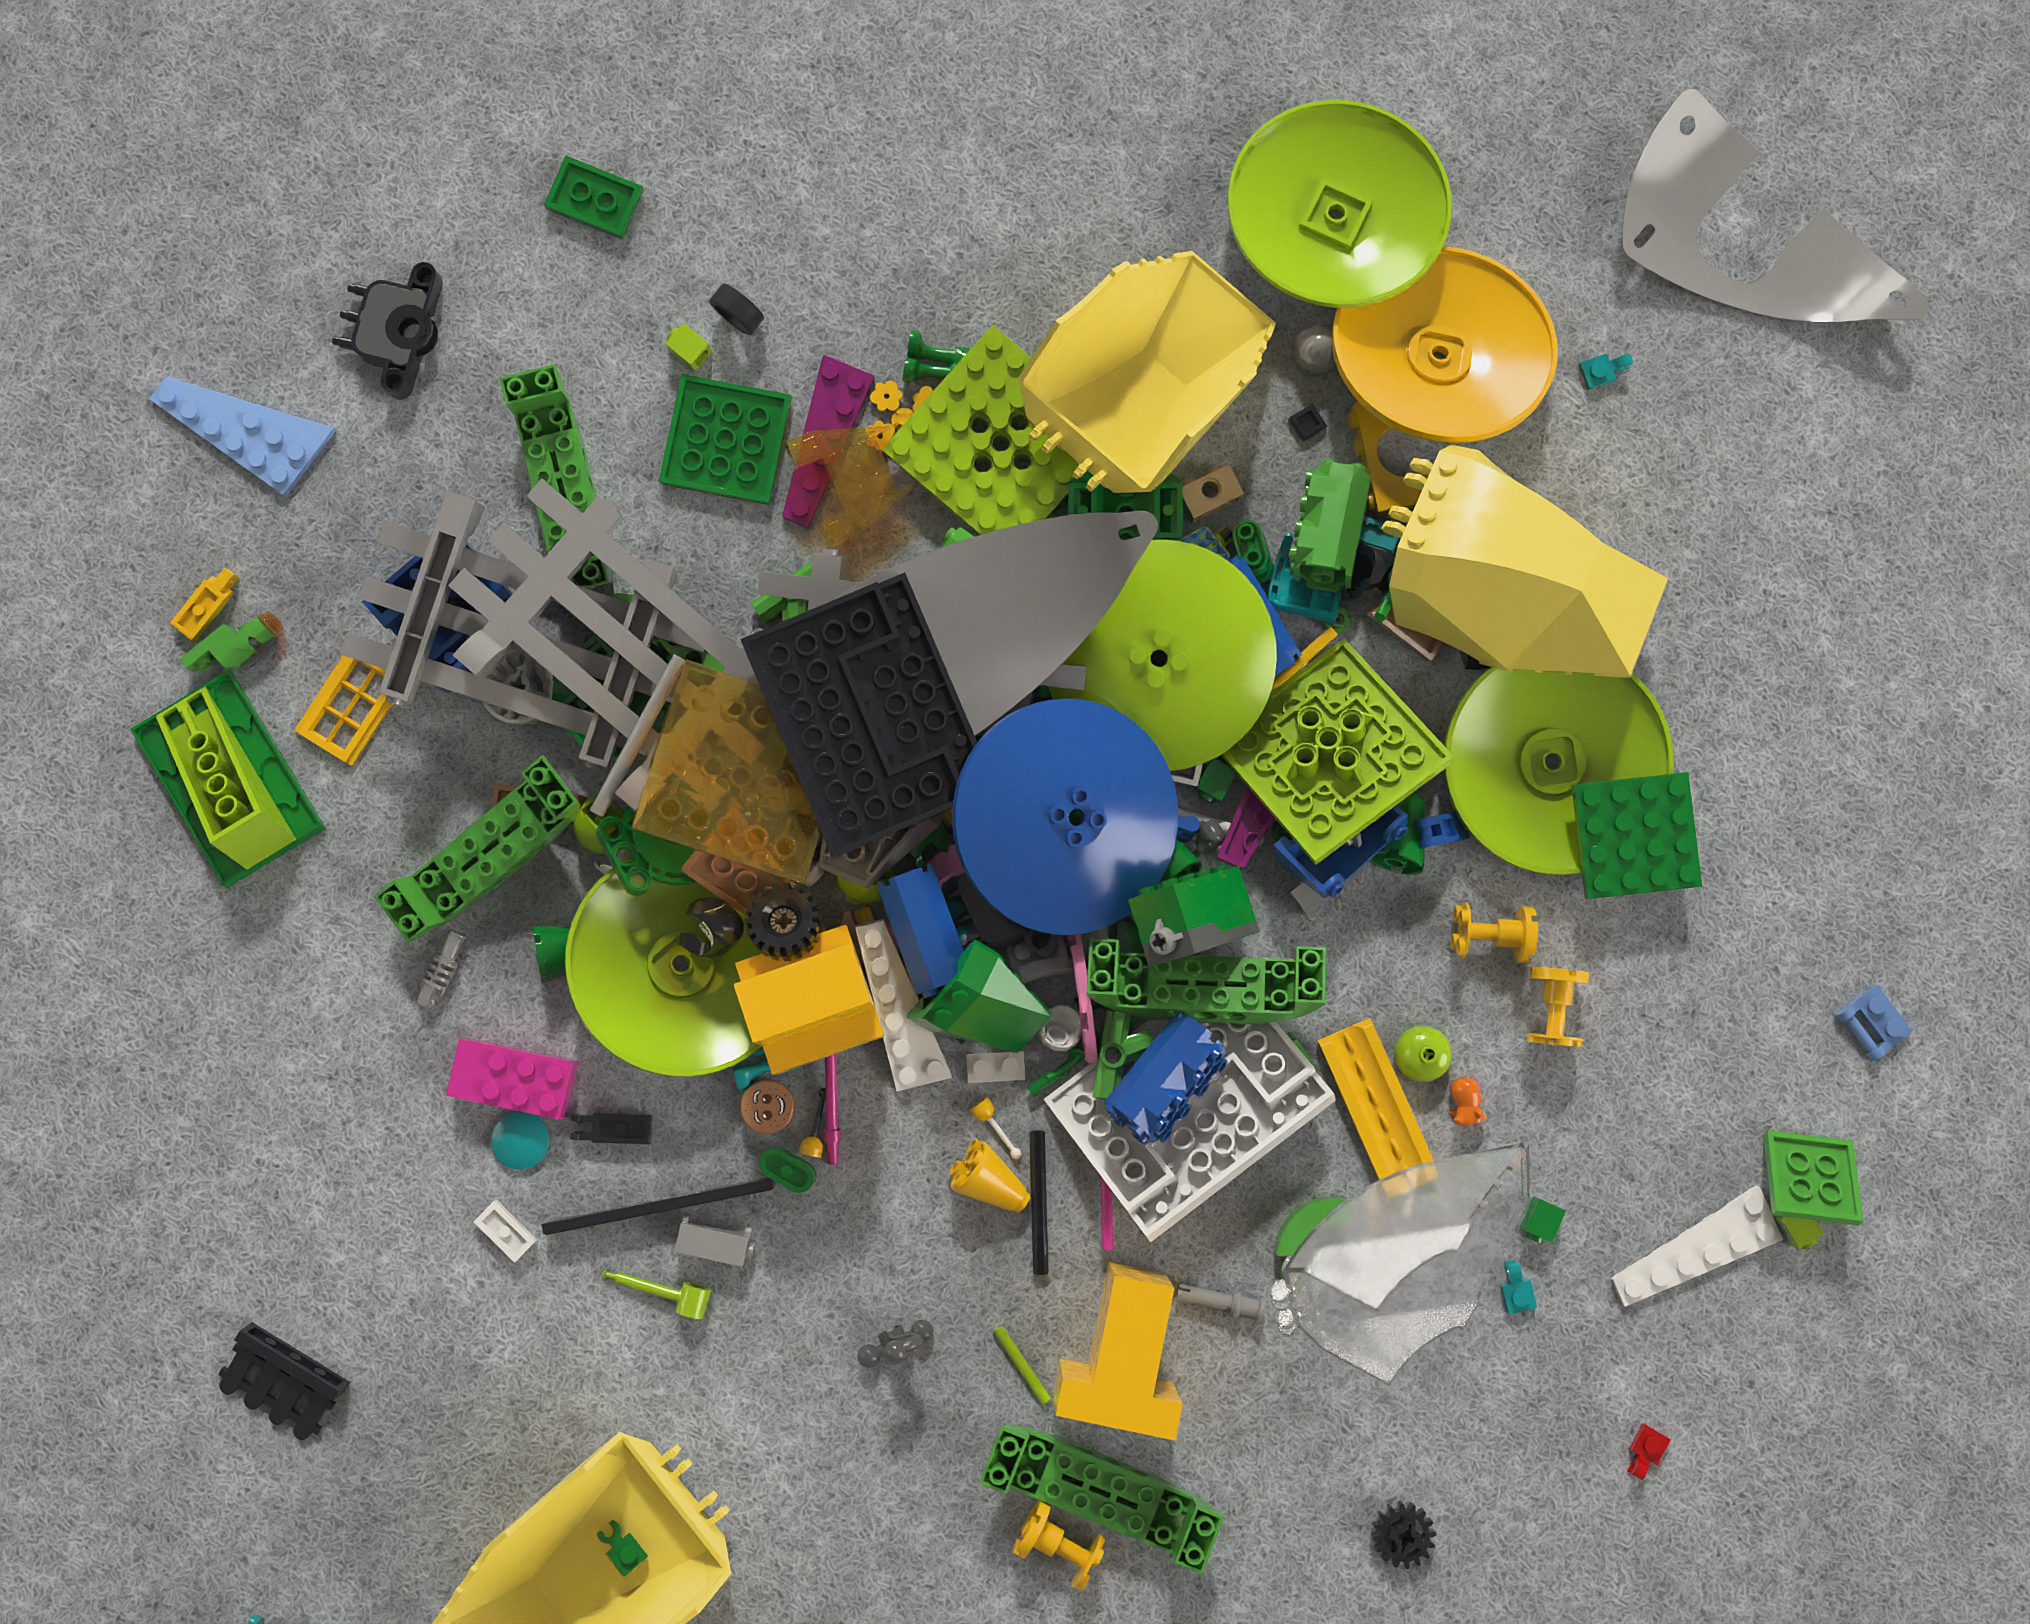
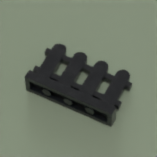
M251 1322L238 1332L234 1340L237 1343L232 1349L236 1352V1355L229 1367L226 1368L224 1366L218 1374L222 1377L219 1384L221 1392L230 1395L237 1391L238 1388L247 1392L244 1404L250 1410L259 1408L263 1403L272 1408L269 1412L270 1422L275 1425H281L288 1418L296 1422L293 1433L299 1440H306L312 1433L315 1435L319 1434L323 1426L318 1423L327 1408L329 1410L334 1408L337 1403L335 1400L345 1392L350 1381ZM254 1363L261 1367L254 1382L251 1383L244 1378ZM277 1378H279L286 1384L278 1398H275L269 1392ZM303 1393L311 1399L301 1414L294 1407Z

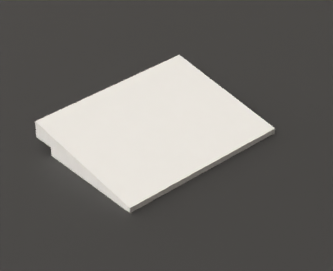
M1148 1020L1128 1036L1148 1029L1153 1040H1155L1169 1021ZM1198 1022L1212 1033L1210 1040L1213 1043L1219 1040L1224 1045L1226 1050L1224 1058L1228 1062L1224 1070L1218 1075L1215 1074L1208 1082L1209 1087L1204 1095L1198 1097L1194 1094L1189 1098L1187 1103L1191 1105L1190 1112L1183 1120L1179 1119L1172 1127L1173 1132L1164 1143L1157 1140L1154 1143L1149 1141L1146 1145H1143L1133 1137V1132L1127 1125L1121 1128L1109 1118L1110 1114L1104 1109L1106 1107L1105 1100L1092 1097L1098 1062L1089 1064L1044 1098L1049 1108L1150 1242L1336 1101L1332 1090L1317 1074L1314 1066L1277 1022L1264 1023V1025ZM1111 1048L1105 1052V1059L1109 1063L1115 1064L1118 1061L1119 1056L1115 1049ZM1138 1060L1123 1065L1121 1080Z

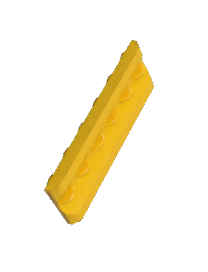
M1370 1018L1317 1040L1386 1199L1390 1200L1439 1178L1440 1174Z

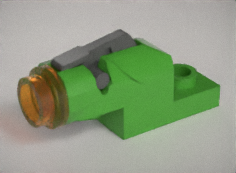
M270 611L264 614L260 613L253 620L238 627V632L233 627L223 623L179 660L187 669L194 672L198 670L204 671L209 668L214 662V657L224 668L231 671L237 670L241 666L252 668L276 642V638L281 635L280 631L284 626Z

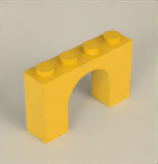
M1359 402L1354 403L1351 412L1348 413V423L1351 430L1355 429L1357 437L1354 440L1356 456H1361L1362 465L1367 468L1366 473L1371 475L1367 509L1373 511L1374 517L1388 515L1392 506L1413 510L1422 490L1408 487L1403 481L1404 477L1396 476L1387 471L1381 464L1377 454L1379 438L1384 433L1394 430V428L1373 416ZM1422 474L1423 477L1428 478V475Z

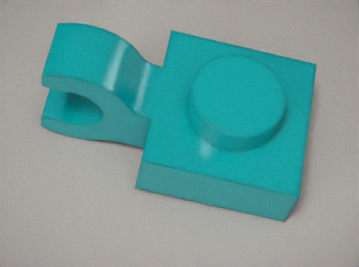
M1606 353L1580 362L1579 367L1586 387L1590 390L1614 382L1616 380L1614 373L1630 368L1629 365L1633 364L1630 353H1627L1610 361Z
M1516 1260L1504 1262L1508 1282L1500 1284L1507 1313L1510 1315L1536 1309L1537 1305L1531 1280L1529 1278L1522 1279L1520 1263H1516Z

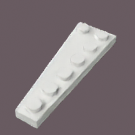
M884 919L855 925L875 1008L885 1034L883 1039L896 1091L952 1078L934 1033L907 1019V1014L919 1002V998L915 994Z
M1755 1186L1714 1214L1704 1218L1697 1225L1682 1232L1672 1241L1657 1248L1647 1257H1643L1618 1273L1611 1280L1622 1306L1626 1307L1783 1239L1761 1188Z

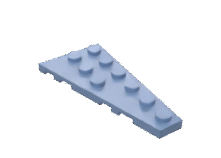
M169 377L164 378L149 398L285 497L336 432V429L330 426Z

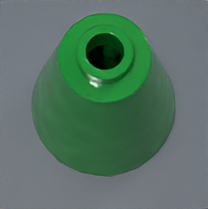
M1412 793L1397 804L1408 815L1406 824L1408 829L1400 839L1396 841L1392 839L1369 860L1375 866L1391 871V866L1402 869L1401 874L1404 875L1422 873L1425 864V848L1421 849L1419 840H1422L1420 830L1416 829L1414 820L1426 818V803L1421 800L1420 795Z
M539 925L532 927L541 983L566 975L565 949L570 927Z

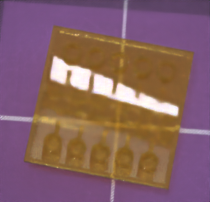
M686 659L658 736L631 828L804 885L821 830L760 685Z

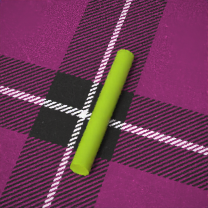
M1000 1325L993 1330V1333L1042 1405L1051 1399L1050 1395L1003 1325Z

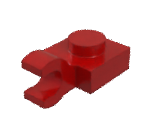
M1643 1423L1629 1447L1636 1455L1629 1465L1627 1472L1643 1480L1648 1472L1649 1462L1656 1465L1659 1464L1671 1439Z

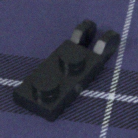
M593 1113V1115L571 1114V1121L575 1123L592 1122V1133L575 1131L570 1133V1139L592 1140L591 1143L651 1144L653 1115Z

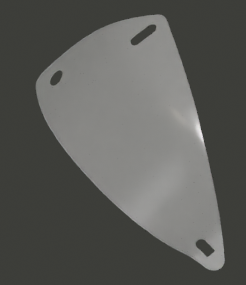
M1687 89L1678 96L1650 136L1629 185L1624 209L1622 239L1623 249L1630 258L1655 274L1691 292L1735 308L1770 317L1809 322H1848L1875 319L1918 320L1927 315L1929 303L1924 295L1911 282L1868 249L1824 208L1791 239L1774 266L1761 279L1751 284H1741L1730 280L1716 271L1699 250L1696 239L1699 225L1713 205L1729 190L1741 173L1761 153L1743 138L1698 90ZM1685 116H1692L1696 123L1694 131L1689 135H1684L1680 131V122ZM1646 225H1652L1655 228V233L1643 247L1637 248L1634 245V239ZM1898 291L1911 300L1910 304L1905 309L1889 298L1891 292Z
M1133 511L1124 513L1075 514L1020 524L972 537L908 560L863 581L838 595L833 600L875 582L881 583L905 572L973 733L977 735L1038 687L1090 634L1121 592L1135 565L1156 534L1158 522L1154 515L1147 511ZM1136 524L1140 536L1128 540H1121L1119 538L1118 531L1120 529Z

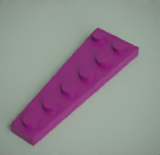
M823 355L782 514L783 519L809 529L875 379L874 375Z
M1308 722L1305 725L1313 726L1315 724ZM1302 759L1299 762L1306 764L1312 760ZM1248 786L1244 791L1225 839L1216 856L1217 860L1233 867L1239 866L1240 870L1244 868L1275 820L1274 816Z

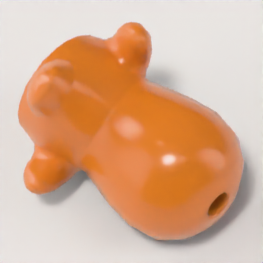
M1470 1077L1456 1079L1452 1083L1450 1091L1457 1109L1448 1112L1454 1118L1453 1121L1459 1126H1469L1486 1120V1115L1479 1107L1482 1098L1478 1082Z

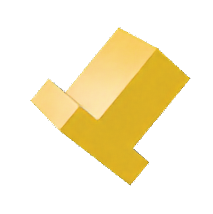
M847 925L818 934L820 939L817 943L812 942L813 949L809 953L806 950L802 951L803 957L799 959L793 955L790 956L791 961H784L782 957H779L777 961L773 960L770 955L766 957L763 954H759L735 963L741 982L733 985L752 1042L763 1046L772 1075H778L885 1037Z
M1108 1261L1088 1364L1059 1359L1053 1389L1056 1416L1176 1441L1183 1403L1173 1382L1157 1379L1174 1293V1287L1165 1272Z

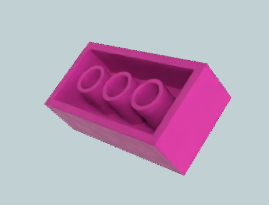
M459 1038L446 1096L559 1120L564 1119L567 1116L579 1061L471 1038Z

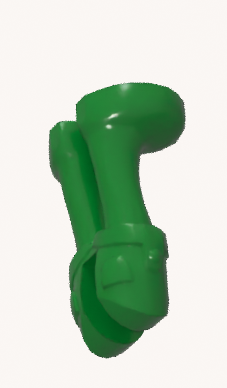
M911 330L902 381L912 382L919 377L944 379L970 349L965 347H958L957 350L933 348L923 342L920 332ZM916 359H927L950 364V367L928 365L920 363Z

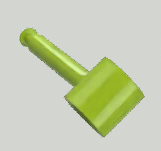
M608 1269L604 1270L602 1274L604 1280L606 1277L614 1279L616 1284L676 1301L675 1312L680 1315L694 1319L704 1318L711 1289L706 1286L692 1282H683L681 1290L625 1273L618 1272L614 1274L608 1272Z

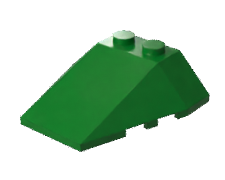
M974 940L957 958L956 975L931 1001L923 996L907 1014V1019L930 1032L1018 1053L1052 1018V1013L1031 990H1027L1020 982V977L1016 972L1012 973L1004 964V959L1001 955L977 940Z

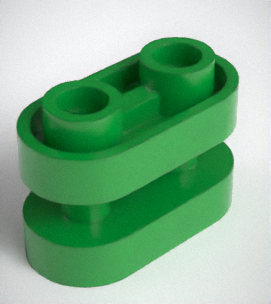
M1243 520L1233 530V539L1238 557H1244L1259 583L1266 582L1274 573V564L1267 540L1255 521Z
M771 1147L761 1155L759 1160V1167L764 1175L795 1193L807 1191L816 1181L817 1173L815 1167L784 1147Z

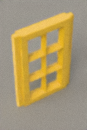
M343 655L294 731L345 763L353 766L393 705V703L386 701L387 695L381 693L376 700L364 692L375 673L384 677L386 669ZM358 662L371 669L359 689L346 681ZM342 686L355 693L343 714L330 706ZM360 697L373 705L361 725L347 717ZM326 711L339 719L327 738L314 731ZM344 722L357 730L345 749L332 742V739Z

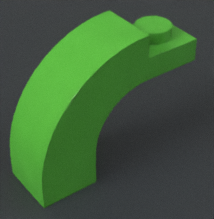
M1340 1196L1315 1198L1301 1204L1286 1217L1276 1236L1274 1253L1277 1256H1285V1260L1280 1261V1278H1285V1283L1288 1286H1300L1301 1250L1304 1242L1312 1233L1324 1228L1348 1229L1347 1198Z

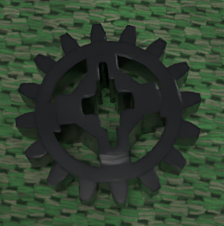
M1398 1501L1397 1508L1395 1509L1390 1504H1387L1388 1512L1386 1514L1378 1511V1515L1381 1518L1380 1522H1372L1373 1527L1378 1530L1371 1533V1538L1374 1541H1379L1374 1545L1375 1550L1382 1552L1381 1557L1385 1562L1391 1559V1563L1395 1568L1402 1562L1404 1567L1409 1569L1411 1561L1420 1566L1419 1558L1423 1556L1429 1559L1430 1556L1426 1551L1427 1548H1435L1436 1546L1430 1540L1431 1537L1437 1536L1435 1530L1429 1528L1433 1525V1521L1430 1517L1424 1518L1426 1512L1423 1508L1416 1511V1506L1412 1502L1405 1508L1402 1501ZM1400 1517L1399 1520L1390 1523L1393 1519ZM1415 1520L1420 1523L1422 1534L1415 1530ZM1407 1530L1410 1535L1408 1537L1404 1536L1401 1541L1398 1536L1399 1533L1404 1534ZM1385 1536L1393 1540L1392 1550L1387 1546Z

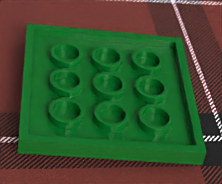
M681 374L658 482L661 485L770 505L792 396L790 394Z
M1689 772L1571 785L1585 899L1702 887Z

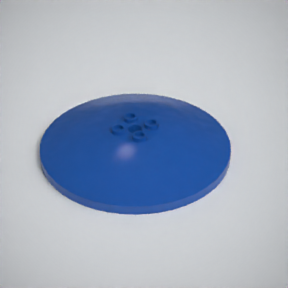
M1054 699L1037 702L1022 707L1001 719L974 746L960 772L955 789L952 810L953 836L961 865L968 879L982 898L998 913L1023 927L1039 932L1059 935L1088 933L1112 925L1129 915L1131 908L1128 899L1139 896L1137 890L1158 885L1172 857L1178 831V801L1175 785L1168 765L1156 744L1145 731L1124 714L1105 705L1081 699ZM1073 809H1077L1081 813V821L1076 826L1069 822L1068 817Z

